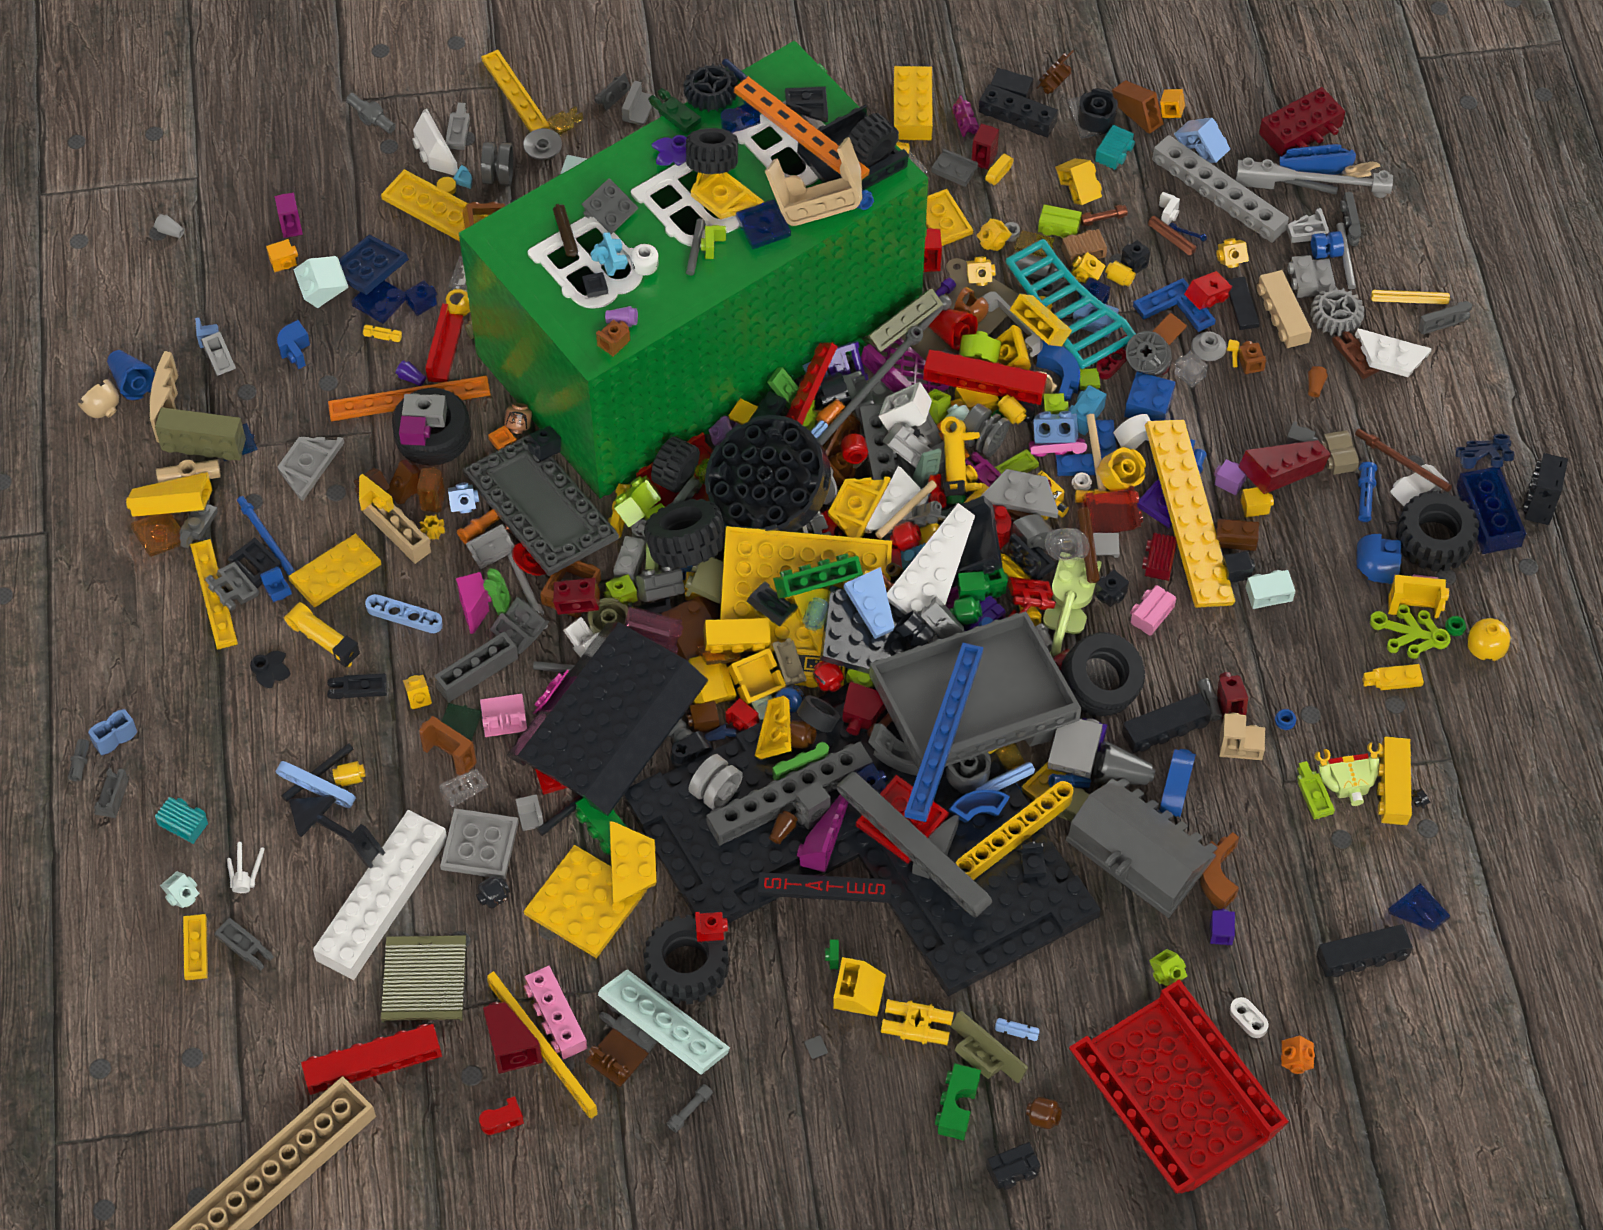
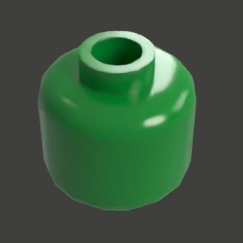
M974 597L957 599L954 601L953 608H950L951 613L963 626L975 624L979 621V617H982L979 600L976 601Z

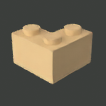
M1238 713L1225 714L1220 732L1219 757L1262 760L1265 751V727L1257 725L1246 726V715Z

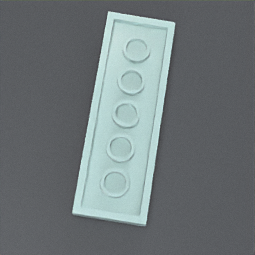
M628 969L602 987L598 993L599 997L701 1075L728 1054L729 1046Z

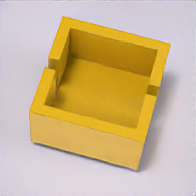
M770 648L727 667L734 685L739 684L740 686L736 689L740 699L748 705L787 687L780 670H776L772 674L770 670L777 666Z

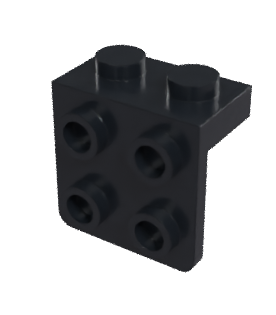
M1015 533L1010 535L1009 556L1015 564H1020L1028 577L1040 580L1056 568V563L1040 547L1030 549Z

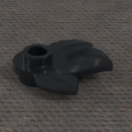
M271 651L267 655H256L252 659L250 668L256 674L257 682L261 686L273 688L275 680L282 681L291 675L288 667L282 663L286 653Z

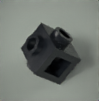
M1139 240L1128 243L1122 250L1121 263L1132 268V271L1137 274L1148 267L1150 251Z
M1114 569L1107 576L1100 577L1096 583L1095 595L1100 602L1112 607L1115 603H1120L1128 593L1129 581Z

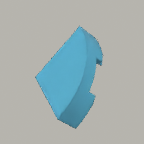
M461 165L453 179L457 185L471 189L473 184L472 176L469 170Z

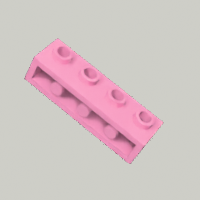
M550 966L526 975V985L523 986L528 998H533L535 1002L532 1004L537 1017L541 1015L544 1021L541 1023L546 1035H551L553 1039L551 1046L554 1051L560 1053L562 1060L586 1050V1039Z

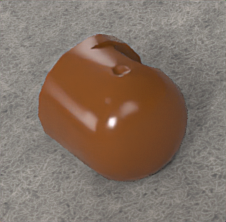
M964 287L956 300L954 310L969 312L980 323L988 314L989 304L983 297L977 299L972 289ZM969 293V299L965 304L963 303V298Z

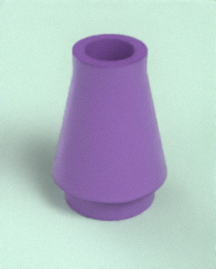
M628 306L615 310H606V323H610L614 319L618 323L620 321L625 322L628 327L637 325V308Z

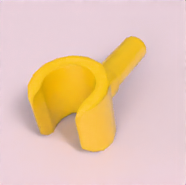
M1230 339L1227 351L1233 352L1232 365L1235 368L1238 367L1239 342Z

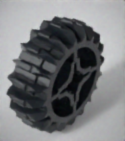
M714 63L711 66L706 64L703 67L697 66L696 70H690V74L686 75L683 84L684 96L688 104H692L694 109L699 107L701 112L704 109H707L708 112L711 110L718 112L719 108L725 110L726 105L731 106L732 102L736 100L737 94L734 93V88L738 85V80L733 71H730L728 67L723 68L721 64L715 66Z

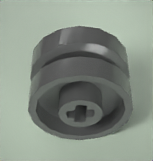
M495 142L483 143L481 156L483 184L493 185L498 177L500 185H511L514 160L512 143L502 142L499 145L498 151Z

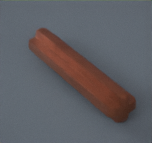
M1152 216L1149 219L1148 225L1190 256L1195 253L1196 245L1158 217Z

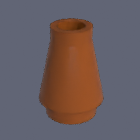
M1313 366L1308 371L1309 396H1320L1328 377L1325 368Z

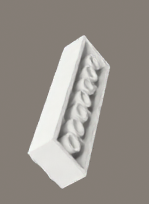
M407 810L382 847L386 853L383 856L378 854L372 862L374 866L371 869H367L314 947L313 952L316 961L352 980L356 978L445 845L447 835L444 827Z

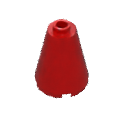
M948 309L942 310L928 327L952 349L959 351L962 335L976 334L978 321L969 312Z

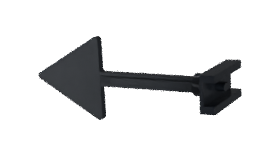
M333 796L289 800L299 837H302L315 823H319L347 840L362 862L370 869L374 866L371 861L378 854L383 856L386 853L366 826L360 824L352 833L323 815L336 801Z

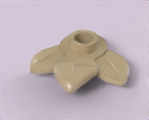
M1368 162L1348 166L1342 171V176L1357 178L1371 176L1370 170L1380 167V164Z

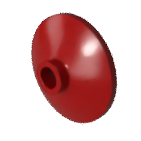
M521 543L514 546L512 557L520 569L536 576L546 574Z

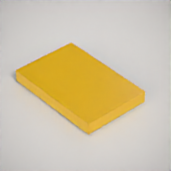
M948 189L927 196L926 227L927 229H940L942 246L973 234L971 225Z

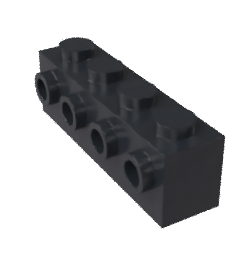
M988 84L979 100V113L1047 138L1057 123L1058 109Z

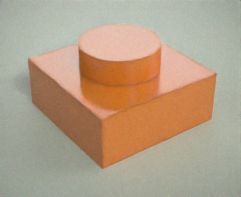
M505 425L488 434L490 442L497 450L516 441V438Z

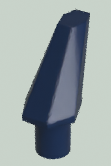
M726 724L706 734L705 737L708 742L725 739V736L736 737L737 728H726Z

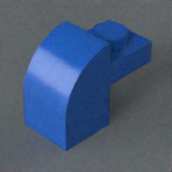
M299 320L285 326L279 332L277 343L281 358L288 357L290 363H295L298 369L306 366L301 349L309 346L310 341L308 333Z

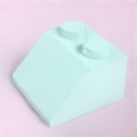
M336 256L311 258L294 269L304 300L317 308L348 288L339 259Z

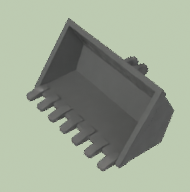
M1125 778L1119 781L1111 779L1107 784L1088 796L1071 822L1066 841L1167 918H1170L1215 859L1216 855L1214 852L1217 850V846L1210 843L1204 847L1199 843L1203 836L1198 832L1191 836L1184 831L1188 827L1186 823L1181 821L1176 825L1169 821L1173 817L1171 812L1166 810L1160 814L1155 810L1159 805L1155 800H1150L1147 803L1142 801L1140 798L1144 795V792L1140 789L1130 792L1126 789L1130 782Z

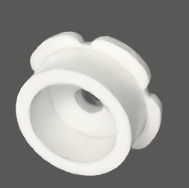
M1078 473L1072 479V485H1074L1075 490L1088 491L1091 488L1092 480L1086 473Z

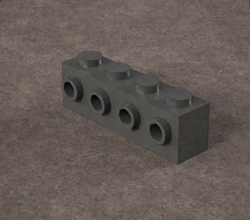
M502 632L434 675L436 689L448 703L517 660L516 645L505 632Z

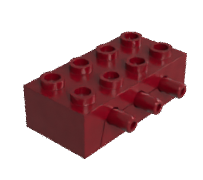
M1320 87L1261 119L1259 135L1282 157L1289 149L1309 147L1308 144L1314 141L1318 144L1322 143L1324 140L1323 136L1331 133L1333 136L1337 135L1339 132L1338 128L1343 125L1346 111L1323 87Z

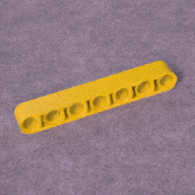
M1060 781L960 857L956 861V865L961 869H968L969 872L965 873L971 879H976L1068 808L1073 797L1072 785L1066 781ZM1060 793H1064V794H1066L1067 796L1063 797V796H1060L1059 794H1060ZM1043 806H1049L1051 808L1045 809L1043 808ZM1027 818H1032V819H1034L1035 821L1030 822V821H1027L1026 819H1027ZM1010 831H1017L1018 834H1012ZM999 843V844H1001L1002 846H1001V847H996V846H994L993 844ZM984 856L986 859L981 860L977 857Z

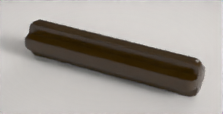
M556 204L553 212L566 255L575 257L578 253V248L566 208L563 204Z

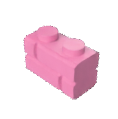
M1155 585L1152 590L1148 589L1144 593L1143 601L1140 605L1136 603L1130 612L1132 615L1131 624L1149 636L1155 632L1173 610L1176 603V597L1169 592H1165L1158 585Z

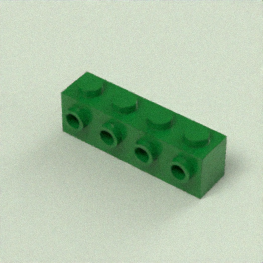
M847 553L836 556V561L830 562L829 559L818 561V566L815 567L807 564L798 567L799 571L792 573V569L779 572L780 576L773 578L778 599L862 576L863 572L858 555L849 557Z

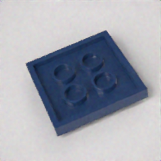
M369 234L342 256L339 262L347 284L367 295L409 259L406 253Z

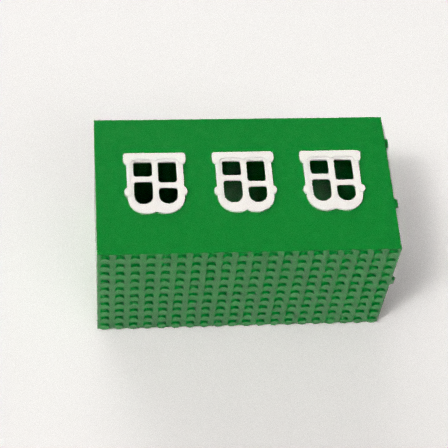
M795 40L742 70L747 77L749 76L785 105V88L826 86L828 122L825 123L798 114L816 129L850 113L855 108H860L827 74L828 71L820 63L817 64ZM738 95L731 106L726 105L725 110L719 108L718 112L716 110L708 112L707 109L701 112L699 107L694 109L692 104L686 102L684 105L701 117V123L689 132H683L665 117L661 116L459 232L477 356L517 403L528 406V409L532 411L531 419L539 429L551 426L561 437L560 453L597 497L601 499L604 496H608L617 489L619 483L628 484L636 477V473L641 468L654 463L659 450L670 438L675 436L688 442L690 438L704 433V435L710 434L709 429L722 417H729L730 412L740 398L756 405L765 398L769 391L775 394V391L767 382L777 368L783 367L794 381L799 376L806 374L802 365L812 361L815 349L819 343H833L839 347L863 338L922 294L925 237L927 235L928 177L909 157L908 166L905 169L865 189L870 191L874 198V202L869 209L855 208L801 225L791 226L785 222L765 170L774 159L778 158L785 177L792 175L800 177L806 188L822 184L820 179L797 153L798 141ZM705 128H718L732 132L738 138V164L727 173L764 201V206L760 209L728 218H718L691 197V189L696 182L698 172L690 169L686 162L680 166H677L674 162L666 166L656 164V159L660 152L654 149L651 144L664 137L672 139L677 135H683L687 138L691 132ZM895 145V148L898 151H901V149L897 145ZM609 178L638 207L616 231L610 234L612 239H621L622 250L617 255H626L628 260L625 269H616L613 276H607L604 264L593 261L590 255L591 251L595 249L594 246L603 241V233L608 231L594 217H585L583 214L585 210L581 205ZM556 204H563L566 208L578 248V253L575 257L566 255L553 212ZM697 219L705 220L702 238H705V226H726V241H714V259H705V251H701L700 244L695 273L692 276L687 275L686 270ZM640 244L652 245L658 252L657 270L650 275H639L634 272L631 266L632 250ZM603 272L608 287V294L587 298L582 276ZM628 306L637 308L638 322L637 325L629 327L630 341L614 357L597 346L596 332L602 331L609 324L606 323L605 319L606 310H615Z

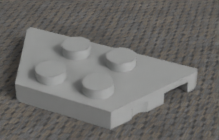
M298 437L277 467L279 473L300 500L304 501L343 446V438L337 437V440H325V437Z
M1006 469L981 495L985 496L993 505L1004 506L1006 509L1058 518V509L1046 476Z

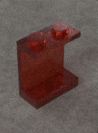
M1129 486L1125 490L1095 495L1093 492L1086 493L1082 497L1084 508L1087 507L1090 510L1093 533H1118L1136 530L1143 523L1142 512L1138 511L1137 507L1139 495L1137 491H1134V486Z

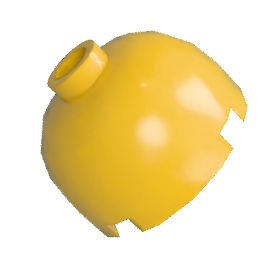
M1482 619L1476 622L1469 631L1467 638L1468 649L1481 660L1486 658L1492 659V661L1504 657L1509 649L1511 639L1509 630L1504 623L1497 619Z

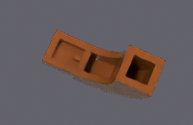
M1233 832L1228 837H1222L1217 845L1213 841L1210 842L1217 846V850L1214 852L1216 857L1200 877V883L1205 895L1219 909H1226L1237 897L1239 887L1231 882L1221 869V863L1238 844L1239 837Z

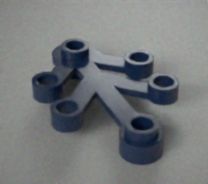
M1495 434L1492 440L1467 441L1466 447L1456 448L1455 456L1460 458V463L1465 469L1474 468L1477 461L1488 454L1491 457L1492 467H1502L1504 461L1514 460V451L1509 448L1511 446L1509 435ZM1496 450L1502 451V457H1500Z

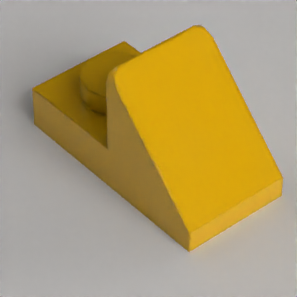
M361 474L359 476V503L361 511L365 510L373 502L377 508H383L389 513L394 508L392 496L364 474Z

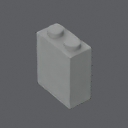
M1080 719V721L1057 728L1048 761V769L1072 773L1073 775L1090 779L1103 724H1099V721L1094 719Z

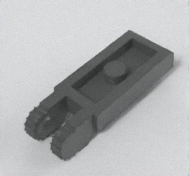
M1345 192L1343 200L1340 201V210L1345 215L1344 226L1348 228L1349 232L1347 235L1348 244L1350 246H1357L1361 236L1360 222L1353 192Z
M1463 301L1459 302L1456 306L1427 313L1421 316L1418 330L1421 334H1427L1457 325L1465 320L1467 321L1470 318L1469 311L1472 310V303Z
M228 918L214 932L217 939L246 962L249 961L259 971L264 966L260 960L253 956L257 951L269 961L274 958L272 953L262 946L259 940L231 918Z
M608 1004L609 1009L620 1017L615 1021L609 1014L601 1012L599 1018L612 1027V1029L614 1028L649 1053L658 1041Z

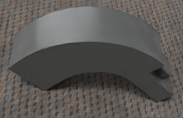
M875 724L868 741L875 749L873 755L896 770L917 776L919 770L905 743L894 737L883 724Z

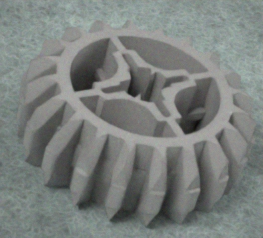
M1337 287L1333 290L1327 288L1325 292L1321 290L1319 295H1316L1311 304L1310 315L1313 323H1316L1317 329L1323 328V333L1328 331L1330 336L1333 333H1337L1340 336L1345 331L1354 333L1356 328H1359L1364 318V306H1362V300H1358V294L1352 295V290L1346 292L1344 287L1341 290H1338Z

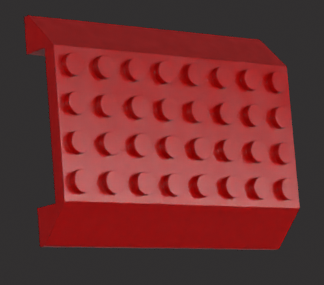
M1180 979L1161 990L1160 998L1092 1040L1086 1036L1069 1047L1074 1057L1176 1194L1193 1191L1267 1144L1289 1122Z

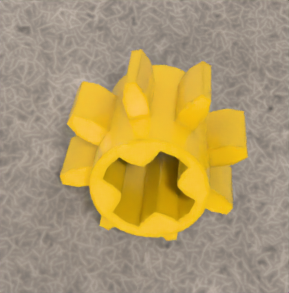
M436 514L434 516L426 515L424 522H419L420 531L425 533L430 540L439 539L441 533H445V528L443 527L444 520H439Z

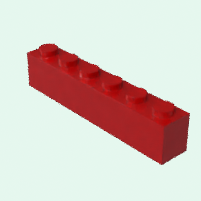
M929 349L924 366L923 380L1000 397L1008 394L1016 400L1041 405L1046 388L1047 374Z
M422 1024L410 1031H398L393 1036L386 1038L378 1037L373 1039L372 1042L365 1044L357 1043L348 1049L333 1050L324 1056L309 1057L306 1061L301 1062L309 1094L313 1095L328 1090L342 1076L349 1083H354L442 1057L434 1024Z

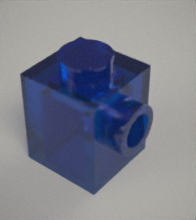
M1091 277L1086 283L1081 284L1102 303L1106 304L1109 300L1111 287Z
M425 280L405 291L406 303L417 316L437 305V292Z

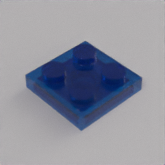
M774 199L736 212V219L752 249L791 236V230Z
M384 280L367 295L360 292L351 302L353 307L384 324L408 297L407 293Z

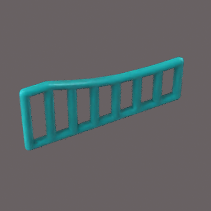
M1041 239L1006 258L1005 263L1026 293L1033 295L1045 307L1075 290L1084 297L1056 312L1054 315L1059 319L1066 317L1089 303L1099 309L1068 326L1072 330L1070 334L1105 315L1115 321L1075 344H1072L1068 338L1063 345L1075 357L1080 369H1084L1126 346L1129 340L1136 334L1126 319L1098 300L1078 282L1045 239ZM1041 248L1047 255V257L1023 270H1020L1015 263ZM1050 263H1053L1058 271L1033 285H1030L1026 279V276ZM1062 277L1070 283V285L1043 300L1036 293V291ZM1121 327L1127 334L1126 337L1084 360L1078 353L1079 350Z

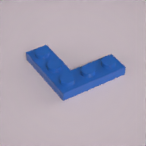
M1184 278L1133 301V307L1143 320L1177 304L1198 332L1215 324V318L1207 308L1199 310L1184 295L1189 287Z
M1095 420L1101 459L1117 450L1116 439L1113 433L1115 431L1114 420ZM1092 454L1056 455L1057 476H1075L1078 473L1096 475Z

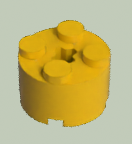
M1122 447L1106 455L1097 467V474L1109 491L1125 492L1139 485L1144 480L1146 464L1138 451Z

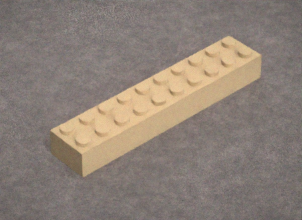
M342 1076L169 1230H250L376 1117L373 1106Z

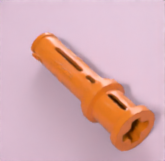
M491 509L479 519H472L465 528L458 529L457 534L466 545L476 536L483 535L485 529L498 521L500 517L494 509Z

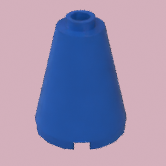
M121 350L113 351L108 356V366L120 393L126 399L139 400L144 397L143 395L147 391L151 392L155 376L152 367Z

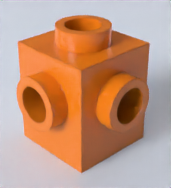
M1300 1035L1282 1040L1281 1062L1283 1067L1289 1069L1294 1074H1302L1306 1070L1314 1068L1315 1053L1313 1042Z

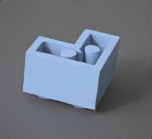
M1213 118L1187 121L1174 133L1180 143L1189 149L1195 148L1199 156L1209 163H1216L1230 150L1227 140L1220 132Z

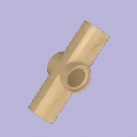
M218 459L196 463L192 460H184L179 465L157 468L156 470L158 483L208 472L210 479L220 478L221 476Z

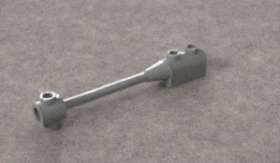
M1249 157L1238 160L1235 179L1244 187L1274 189L1275 182L1295 179L1371 186V192L1378 198L1391 194L1393 186V175L1385 170L1373 173L1372 178H1357L1298 172L1277 165L1269 159L1263 160V162H1254Z

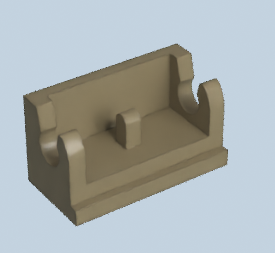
M787 638L785 642L780 643L777 641L772 643L786 686L807 681L794 641H791V638Z

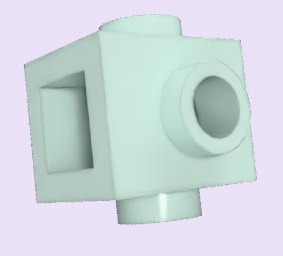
M178 871L160 885L167 894L165 896L166 900L172 906L188 907L195 902V897L200 894L195 888L197 887L196 882L190 876L186 877L184 873Z

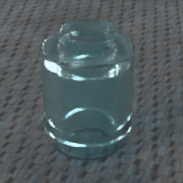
M816 597L809 602L802 620L807 629L816 631L823 627L828 612V602Z

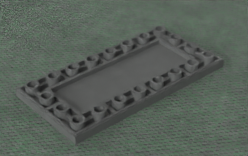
M529 435L462 470L465 477L491 508L495 510L497 515L546 574L550 576L618 540L619 534L552 456L540 461L535 455L530 453L528 449Z

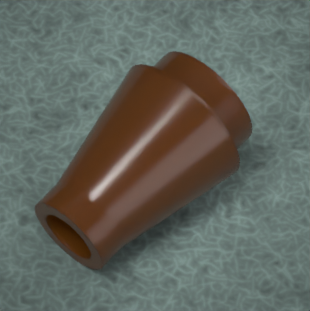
M787 811L778 814L769 839L780 845L782 840L797 826L796 822L798 819Z

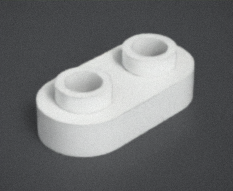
M1240 997L1232 1001L1230 1006L1231 1017L1249 1036L1253 1038L1263 1037L1268 1029V1021L1265 1016L1246 998ZM1242 1009L1245 1013L1240 1014L1237 1010ZM1257 1025L1260 1029L1255 1030L1252 1026Z

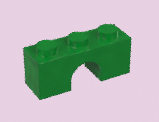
M955 1063L953 1071L948 1070L945 1084H948L949 1087L947 1092L943 1091L940 1104L944 1105L942 1112H937L935 1120L939 1135L965 1140L971 1111L959 1108L956 1101L963 1097L975 1099L981 1070Z

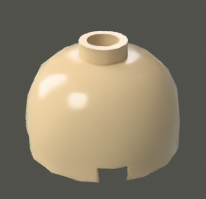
M109 379L103 381L104 385L100 386L97 384L81 398L83 403H78V406L88 416L92 418L107 416L109 418L117 411L115 407L118 405L120 397L117 389Z

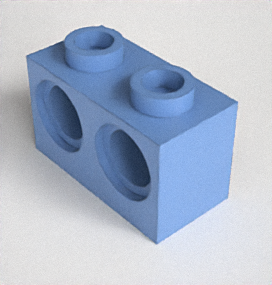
M1062 411L1059 414L1040 412L1033 420L1035 443H1075L1078 439L1077 414H1071L1070 411ZM1061 423L1069 424L1071 429H1063ZM1041 424H1048L1050 426V430H1044Z

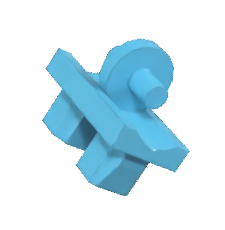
M610 232L603 233V241L594 246L595 249L591 251L590 255L593 261L604 264L607 276H613L616 269H625L628 260L626 255H617L622 250L621 239H612Z

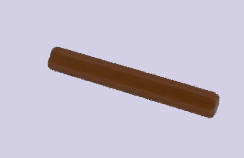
M1082 507L1078 510V519L1087 581L1089 583H1097L1100 578L1090 510L1087 507Z

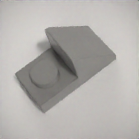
M221 332L201 339L206 357L209 358L216 376L236 369Z

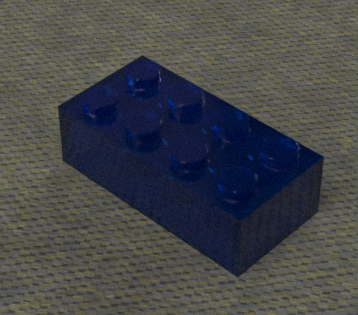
M1500 467L1460 473L1456 488L1461 501H1466L1470 505L1469 509H1473L1476 513V518L1479 521L1477 542L1482 554L1522 547L1526 531Z

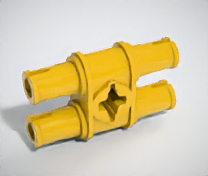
M887 999L885 1013L905 1016L906 1021L900 1023L883 1019L881 1033L900 1036V1039L903 1041L907 1039L922 1042V1044L931 1042L948 1045L950 1032L931 1029L929 1023L936 1022L951 1026L954 1012L936 1009L932 1004L929 1006L913 1003L912 1000L905 1003ZM918 1017H919V1018H920V1019H919L920 1022H919V1024L917 1025V1027H915V1022H916V1020H917Z

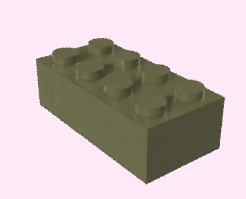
M161 407L155 425L161 450L169 453L179 452L187 455H201L208 458L216 457L230 461H240L246 444L241 418Z

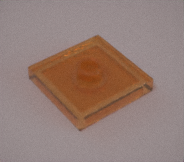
M171 513L155 514L131 523V529L150 557L179 547L181 544L179 539L181 528Z

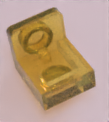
M1015 743L995 751L1005 769H1015L1025 764Z

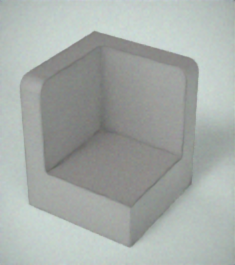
M537 794L516 799L522 830L527 831L541 827L544 823Z

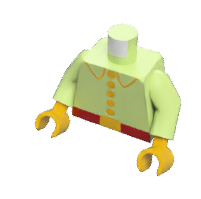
M1369 743L1367 746L1368 751L1371 753L1369 758L1367 753L1330 759L1329 750L1324 749L1325 756L1322 759L1320 752L1316 751L1315 759L1320 761L1319 770L1323 783L1331 791L1335 792L1338 798L1349 797L1352 806L1363 804L1362 795L1368 794L1369 788L1375 784L1378 776L1379 757H1377V754L1382 751V745L1378 743L1377 751L1373 752L1371 749L1372 743Z

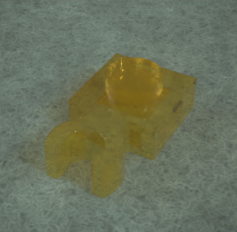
M574 106L570 108L568 113L561 111L547 120L550 127L561 135L572 129L574 122L582 121L583 113L575 115L578 113V110Z

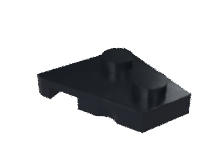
M826 86L785 88L786 106L798 114L825 123L828 122Z

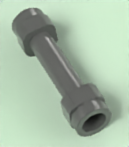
M703 1084L695 1091L696 1095L679 1114L671 1116L666 1124L673 1132L676 1133L684 1126L685 1119L702 1101L707 1102L713 1094V1091L707 1085Z

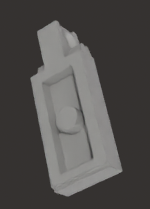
M458 103L456 113H450L445 140L449 149L465 150L470 115L466 113V103Z

